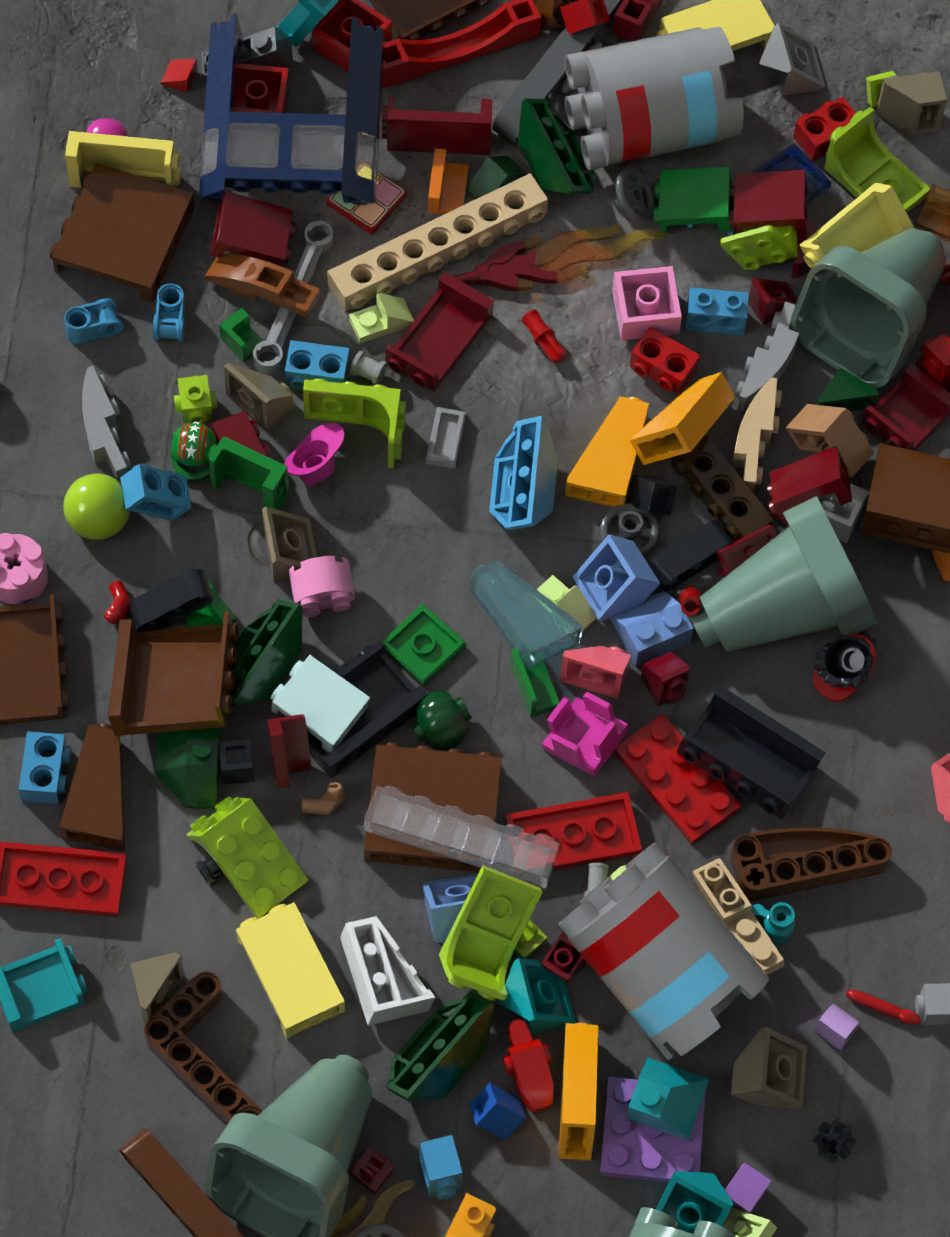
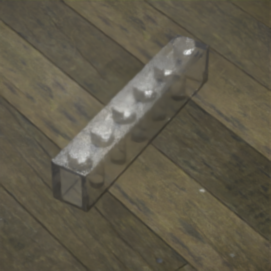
M376 786L364 818V831L480 868L482 865L543 888H547L558 855L559 843L554 842V839L544 834H537L535 836L524 832L522 828L512 824L500 825L484 815L472 816L463 813L460 808L453 805L440 806L424 796L417 795L412 797L403 794L400 789L393 786H385V788Z

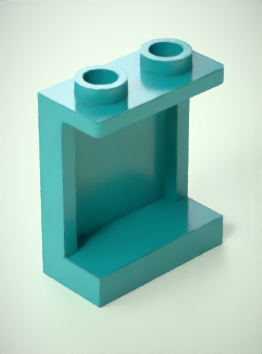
M299 0V3L276 28L296 48L339 0Z
M61 938L54 940L55 946L3 967L0 965V1003L12 1033L85 1005L83 993L88 992L82 974L75 976L71 966L77 963L70 945L64 947Z

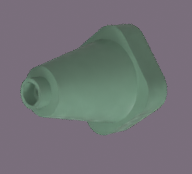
M906 229L863 252L848 246H838L831 249L809 271L792 313L791 328L792 331L799 332L798 342L805 349L837 370L843 368L874 388L884 386L907 362L927 315L926 306L946 266V257L941 241L931 232L919 229Z
M817 496L784 511L783 514L789 527L700 596L704 609L690 616L705 648L721 642L727 653L833 627H838L841 635L847 636L849 634H857L878 624L855 571Z
M338 1055L335 1059H321L258 1116L249 1113L235 1114L210 1151L205 1190L207 1196L217 1208L231 1219L266 1237H330L342 1218L349 1184L347 1172L372 1099V1089L368 1083L369 1072L360 1061L348 1055Z

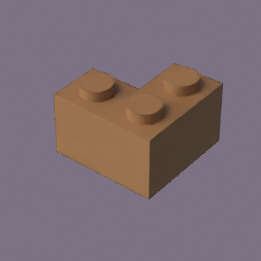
M807 404L786 427L799 450L822 452L837 446L848 467L849 477H853L874 454L868 443L867 436L856 425L853 414L843 407Z

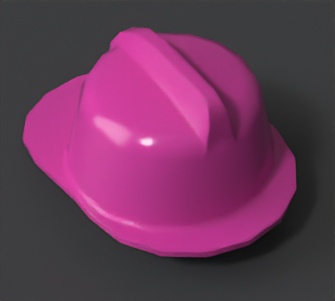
M327 423L313 429L286 458L284 465L288 466V473L298 476L309 488L330 477L335 469L334 455L344 442L345 433L343 428L336 423Z

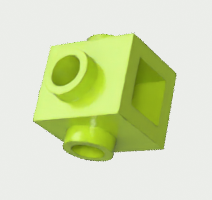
M200 375L177 378L179 395H174L176 413H182L183 424L190 422L203 424L206 421H212V409H217L218 407L216 391H209L208 376Z

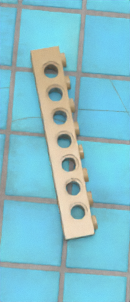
M531 173L328 270V287L344 312L351 309H359L368 301L376 298L378 293L388 295L394 288L400 285L410 284L417 280L419 276L429 271L435 272L442 268L444 264L454 259H462L469 252L479 247L489 246L495 239L503 235H511L520 227L530 222L536 223L547 215L548 198ZM486 219H493L495 221L490 222L486 221ZM461 231H468V232H470V233H468V234H463V233H460V232H461ZM437 243H442V244H444V245H443V246H437V245H435V244H437ZM416 255V256H419V257H418V258H410L409 256ZM385 268H393L394 270L387 271V270H384V269H385ZM360 280H367V281H369V282H367V283H359L358 281H360Z

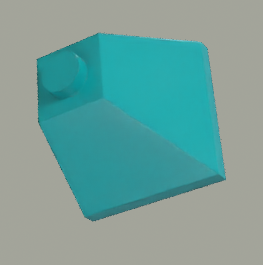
M647 1057L629 1104L626 1119L689 1140L709 1079Z

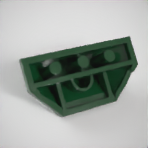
M525 98L521 105L518 144L541 189L566 194H591L594 189L596 174L593 170L589 171L587 169L581 145L571 127L557 112L551 109V104L546 99Z
M277 599L272 604V608L262 612L245 627L239 636V641L234 644L237 653V664L232 665L235 679V687L229 693L232 705L238 706L269 700L302 651V606L300 604Z
M222 727L157 733L155 774L185 808L215 809L217 805L220 765L219 741H221Z
M469 991L463 995V998L451 1001L435 1010L392 1058L389 1081H387L386 1086L388 1090L408 1102L446 1097L487 1050L494 1012L492 1001Z

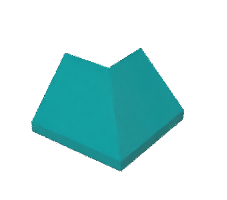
M518 958L514 960L505 984L508 995L505 1000H499V1004L522 1016L523 1021L528 1025L527 1029H529L531 1035L564 1028L566 1023L575 1024L576 1021L565 980L541 966L542 961Z
M674 1171L656 1210L673 1217L678 1222L677 1229L693 1234L698 1221H709L723 1226L734 1203L714 1173Z

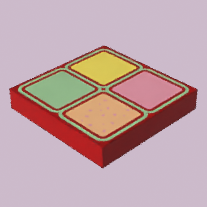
M360 161L355 167L356 174L372 180V167ZM377 171L376 202L368 203L367 205L344 203L341 191H337L336 194H332L326 199V205L373 235L407 197V190Z

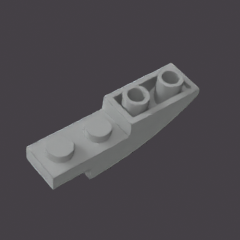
M785 302L782 312L776 311L771 328L776 329L774 336L768 335L764 349L757 347L754 357L748 356L743 371L744 374H748L745 382L739 381L735 393V398L739 399L738 411L744 412L747 410L753 398L769 379L777 378L778 382L788 367L799 337V332L790 330L791 316L796 306L795 304Z
M92 365L87 367L82 391V411L86 437L95 465L107 461L115 479L121 483L120 477L126 474L132 466L125 451L120 453L117 444H120V440L115 430L118 428L116 416L120 415L115 399H108L106 392L109 389L103 374L97 375Z

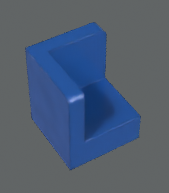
M490 1082L469 1104L475 1124L503 1140H507L526 1119L520 1100Z

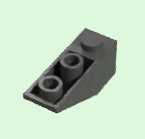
M276 27L266 29L242 39V47H238L237 63L291 68L293 67L292 44ZM209 50L201 53L202 77L204 79H207Z

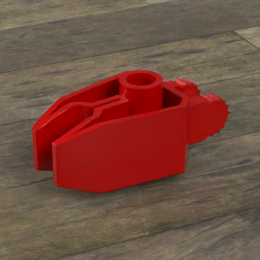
M515 1019V1021L509 1024L510 1027L507 1030L511 1048L507 1049L506 1056L502 1057V1062L507 1076L512 1075L520 1099L533 1113L549 1108L553 1104L554 1083L548 1066L552 1061L547 1045H542L540 1039L533 1041L526 1022Z

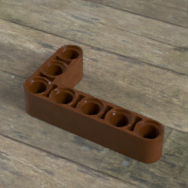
M204 971L195 975L148 1019L144 1026V1033L149 1049L227 1125L235 1114L249 1113L258 1116L262 1110L186 1036L190 1030L219 1004L222 998L220 979L213 972ZM205 985L215 988L214 992L210 995H202L198 991ZM181 1007H187L192 1010L186 1017L175 1015L177 1009ZM158 1029H164L168 1032L167 1036L163 1039L158 1040L151 1037L152 1033ZM180 1051H186L191 1055L188 1060L183 1062L174 1059L175 1054ZM203 1073H208L213 1076V1079L208 1084H200L196 1081L197 1077ZM227 1095L236 1098L235 1103L228 1107L222 1106L219 1103V1100Z

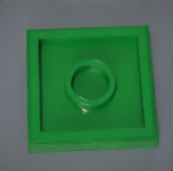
M424 604L420 605L381 641L385 646V653L423 687L459 655L467 645L460 636Z

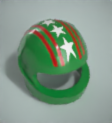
M190 422L177 428L172 434L171 463L175 472L186 476L187 481L198 482L210 476L208 474L209 466L203 471L191 473L183 470L177 463L178 461L187 466H201L209 462L207 461V455L214 444H219L217 435L210 427L199 422Z

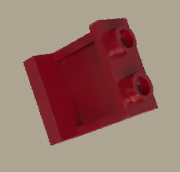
M805 170L735 174V185L730 186L731 203H734V210H729L730 228L735 227L736 234L742 233L747 228L794 226L797 235H807L808 182Z
M226 191L218 205L210 255L222 258L225 250L269 261L279 266H282L283 263L287 264L291 255V247L287 246L288 239L292 238L295 229V222L291 221L293 210Z
M910 363L904 369L902 378L873 407L869 405L865 409L862 423L870 433L878 435L888 445L915 451L950 416V393L914 364Z
M837 446L770 472L771 484L767 486L772 501L769 502V507L774 518H780L784 527L788 523L783 512L815 496L819 498L834 492L840 505L852 502L849 470Z

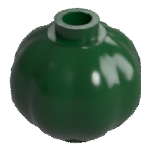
M433 691L418 704L416 709L418 723L412 726L421 742L427 739L436 748L451 749L461 744L469 732L466 721L472 719L461 696L454 700L450 692Z

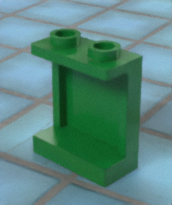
M730 167L660 170V182H655V197L659 199V206L654 207L655 224H660L661 233L668 234V225L718 223L719 232H731L729 210H732L730 186H733Z
M225 436L222 437L218 445L214 444L207 455L211 487L218 489L223 479L228 477L262 493L264 507L281 509L289 495L288 466Z

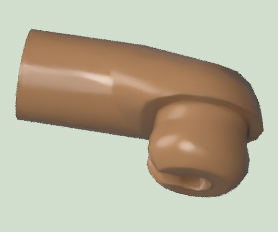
M334 782L328 785L327 792L320 799L303 798L302 814H331L345 799L344 787L340 783Z

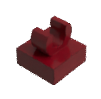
M369 1146L351 1168L349 1175L376 1194L396 1170V1166Z

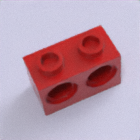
M843 96L835 101H827L811 114L806 113L798 118L793 138L810 160L814 162L826 155L830 145L829 138L833 131L838 127L843 128L850 123L851 118L856 112Z
M649 327L632 350L629 367L639 376L648 377L657 382L665 391H672L680 395L697 372L700 355L654 328ZM646 354H653V355H655L656 357H655V358H649V357H647V356H645V355H646ZM676 368L681 370V372H673L670 369Z

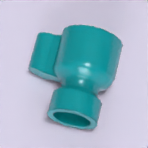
M783 902L776 903L771 907L770 911L764 909L761 904L752 906V913L762 925L773 944H784L791 939L795 928V912L789 904Z

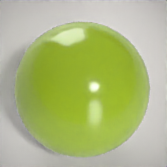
M93 473L82 476L69 487L64 497L63 511L68 525L75 533L90 540H104L116 535L125 526L130 515V511L125 510L121 483L109 475Z

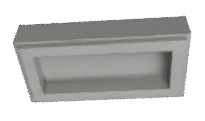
M437 407L426 456V464L456 468L466 412Z

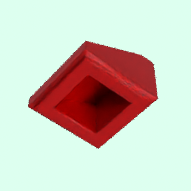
M171 60L162 78L161 85L188 93L198 71L197 60Z

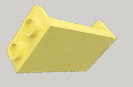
M712 0L662 17L657 36L696 27L702 29L721 27L726 34L732 51L760 42L764 50L773 31L774 24L760 0Z
M69 131L65 160L70 187L81 188L83 175L87 172L91 173L95 163L147 179L166 181L167 185L173 187L180 186L181 169H178L180 154L175 153L174 141Z
M875 183L799 246L804 253L805 263L812 269L835 247L848 246L863 252L906 229L915 228L893 187Z
M294 902L289 905H277L269 911V914L259 919L257 917L249 918L236 929L237 940L240 945L242 944L281 1022V1029L286 1039L345 1012V1001Z

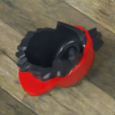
M867 631L841 636L835 642L826 643L827 645L822 647V651L817 653L813 685L821 696L833 702L845 701L859 686L868 680L876 666L875 649L877 641L874 638L872 639Z

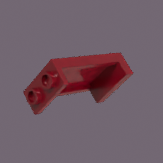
M388 96V106H382L381 121L382 139H387V151L434 153L436 148L445 149L446 153L490 155L493 99H481L480 113L396 110L394 109V96Z
M444 272L438 280V290L394 347L389 345L385 349V362L388 363V366L394 372L403 373L412 378L418 386L422 388L427 387L435 392L492 318L494 300Z

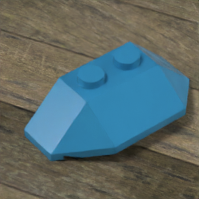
M543 416L516 421L512 428L514 431L506 438L494 459L489 512L508 531L535 526L553 512L558 456L546 419Z

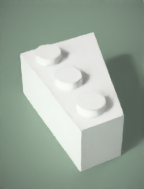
M377 916L346 923L340 939L367 1025L428 1012L435 996L420 981L415 968L404 959L399 952V946Z

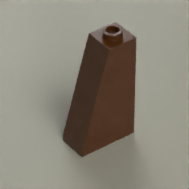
M101 723L96 726L88 724L59 826L62 839L124 852L125 829L121 737L115 736L111 725Z

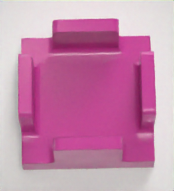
M586 692L583 700L576 697L572 704L565 697L560 701L548 717L547 722L550 733L543 741L542 746L544 751L595 777L627 734L629 727L626 722L615 717L610 703Z

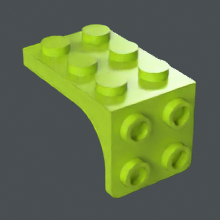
M868 107L865 111L860 110L851 118L850 123L843 128L838 127L831 134L824 169L856 198L875 183L892 186L906 213H908L930 195L931 188L883 145L874 128L875 110L872 107Z
M794 226L747 228L742 233L721 239V247L745 271L756 270L760 266L771 263H781L786 261V259L798 256L797 232L794 230Z
M325 379L304 380V419L362 424L378 429L388 440V468H394L395 459L401 460L402 433L405 431L406 401H401V389L388 388L384 385H358L354 382L335 383L328 382Z
M229 796L215 806L217 811L207 818L204 815L190 825L192 830L186 836L189 840L200 844L209 853L252 914L259 919L309 880L251 798L239 797L232 799Z
M482 865L439 953L447 978H449L448 981L452 985L460 989H466V987L475 989L479 995L488 1000L494 1001L496 998L500 1000L506 999L508 993L505 987V977L508 964L543 893L541 888Z

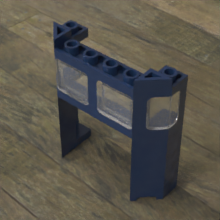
M236 13L231 15V21L221 22L219 26H217L216 22L212 23L210 28L199 198L221 201L225 192L232 193V189L237 192L261 189L267 193L290 190L297 194H304L311 190L320 191L328 195L341 191L344 203L367 205L368 203L376 202L385 49L383 28L377 26V30L374 31L372 26L359 25L358 18L352 16L346 115L234 112L238 47H242L243 39Z

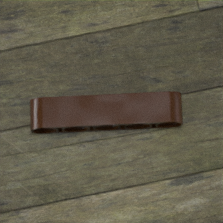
M146 1128L142 1129L119 1149L128 1164L193 1237H243Z

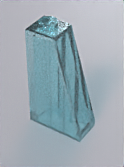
M499 560L489 564H482L471 572L469 590L513 649L518 648L527 669L580 645L583 626Z

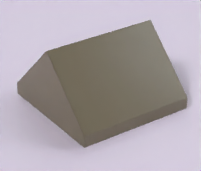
M266 506L262 509L263 529L273 581L289 580V569L294 566V571L301 568L300 562L317 557L310 519Z
M176 952L130 963L144 1026L148 1019L170 1000L184 978L182 958Z

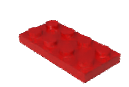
M662 713L621 742L613 753L687 841L693 845L739 812L741 805L721 781L712 778L708 772L699 766L687 762L676 752L683 737Z
M629 792L505 814L506 827L518 877L635 856L642 852Z
M0 841V906L119 917L127 854Z

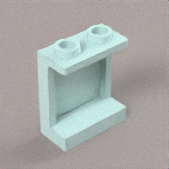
M309 655L304 662L299 660L289 673V676L292 678L285 686L280 684L275 689L270 698L273 700L271 711L275 714L280 711L286 716L304 714L307 731L321 740V748L330 753L339 746L367 710L370 697Z

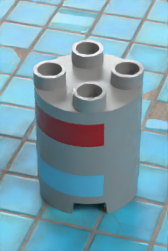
M696 27L565 55V70L569 85L572 90L578 89L579 93L565 97L567 119L572 130L586 128L587 135L581 137V149L585 165L589 171L716 143L742 133L744 121L742 98H727V86L722 67L733 63L735 58L726 34L721 27L707 29Z
M654 842L625 866L627 869L613 881L609 877L580 901L581 905L567 915L558 925L581 956L667 1060H669L676 1051L682 1056L717 1031L721 1025L716 1016L741 993L749 1000L753 999L764 988L770 978L671 857L667 856L657 843Z

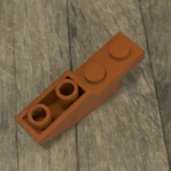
M223 254L222 258L216 257L204 276L206 280L249 299L257 301L260 297L306 318L321 296L319 288L294 278L293 271L264 260L243 255Z

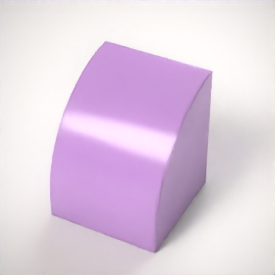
M833 1003L819 1019L815 1033L839 1050H842L860 1026V1022Z

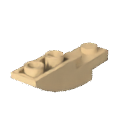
M772 377L759 390L746 410L740 425L733 455L732 467L744 468L743 481L753 493L755 485H761L763 467H758V458H764L765 444H770L772 433L778 434L780 416H774L775 407L780 408L782 390H777V378Z
M718 858L692 871V875L704 899L768 975L784 967L783 957L752 913L751 903L722 860Z

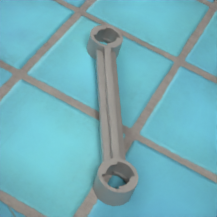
M324 221L311 222L304 231L305 250L294 273V278L308 284L320 256L329 252L334 244L333 229ZM317 232L328 235L321 241L316 240L312 242L309 239L312 234ZM280 306L266 341H262L255 346L253 359L254 366L258 372L272 375L281 370L283 366L282 346L296 316L295 312ZM264 352H273L278 355L275 359L265 361L264 363L258 360L259 355Z

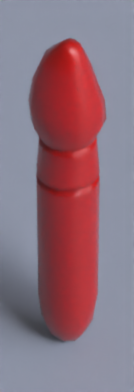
M849 990L846 992L847 997L851 1001L884 1015H889V1017L896 1018L901 1023L921 1024L920 1017L909 1009H901L896 1005L861 991Z

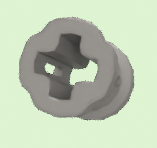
M359 351L351 364L349 374L354 377L359 375L372 381V385H379L385 376L388 363L385 361H375L365 356V352Z

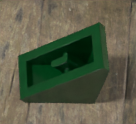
M488 156L466 187V192L476 200L527 175V173L509 156Z
M841 368L819 396L817 405L843 407L850 412L865 410L869 405L873 407L876 404L878 392L876 388Z

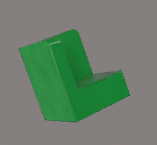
M240 308L219 324L220 339L242 362L253 356L255 346L264 341L250 327V316L243 308Z

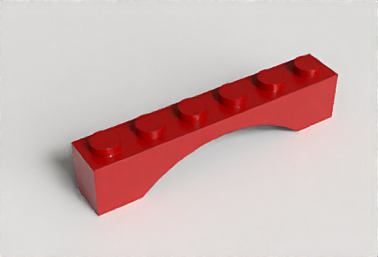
M513 0L504 3L481 21L442 37L425 40L399 38L386 42L382 88L384 89L540 37L541 15L534 1Z

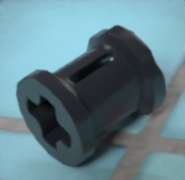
M212 857L203 862L200 860L196 862L197 869L210 887L215 885V880L225 875Z

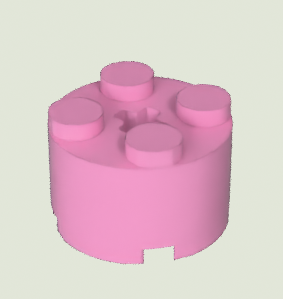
M1 533L0 601L14 605L23 604V601L37 598L47 585L48 572L43 552L39 544L28 536Z
M335 556L316 557L300 562L301 568L294 571V566L289 569L294 603L302 606L303 617L317 616L321 614L322 609L333 608L334 612H342L351 608L350 602L355 599V590L347 558L342 557L343 562H336Z

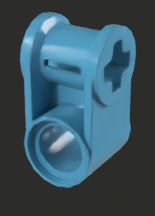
M165 284L158 291L156 314L153 320V341L166 338L184 342L186 309L183 290L177 284ZM168 300L177 301L174 304H166Z
M104 298L93 303L70 308L64 316L67 339L74 344H83L119 334L124 326L122 321L117 318L115 301L111 298ZM75 324H82L83 326H81V327H75V326H73V325H75Z

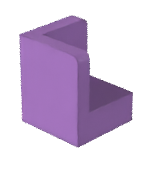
M743 1163L725 1189L734 1203L732 1208L752 1214L769 1189L772 1180L748 1164Z

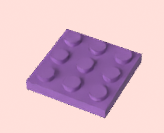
M608 1077L600 1175L669 1182L674 1171L700 1172L705 1093L689 1140H685L626 1119L628 1107L638 1080Z

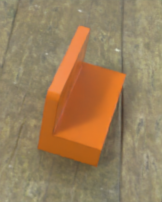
M435 148L428 194V213L444 215L464 205L469 166L446 162L445 149Z

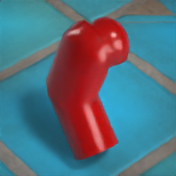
M117 580L108 586L114 601L110 605V609L105 611L104 617L110 624H117L118 621L124 620L131 610V598L121 580Z

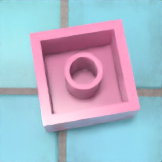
M673 266L614 272L612 292L621 341L641 339L649 327L666 336L679 335L682 316Z

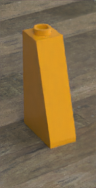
M722 372L698 379L630 439L643 465L685 454L693 450L736 397Z
M619 397L569 474L566 482L565 496L610 507L625 504L638 455L630 439L645 426L649 403L643 402L636 397Z
M579 1022L575 1024L566 1023L558 1159L591 1161L596 1125L598 1025H588L587 1023Z

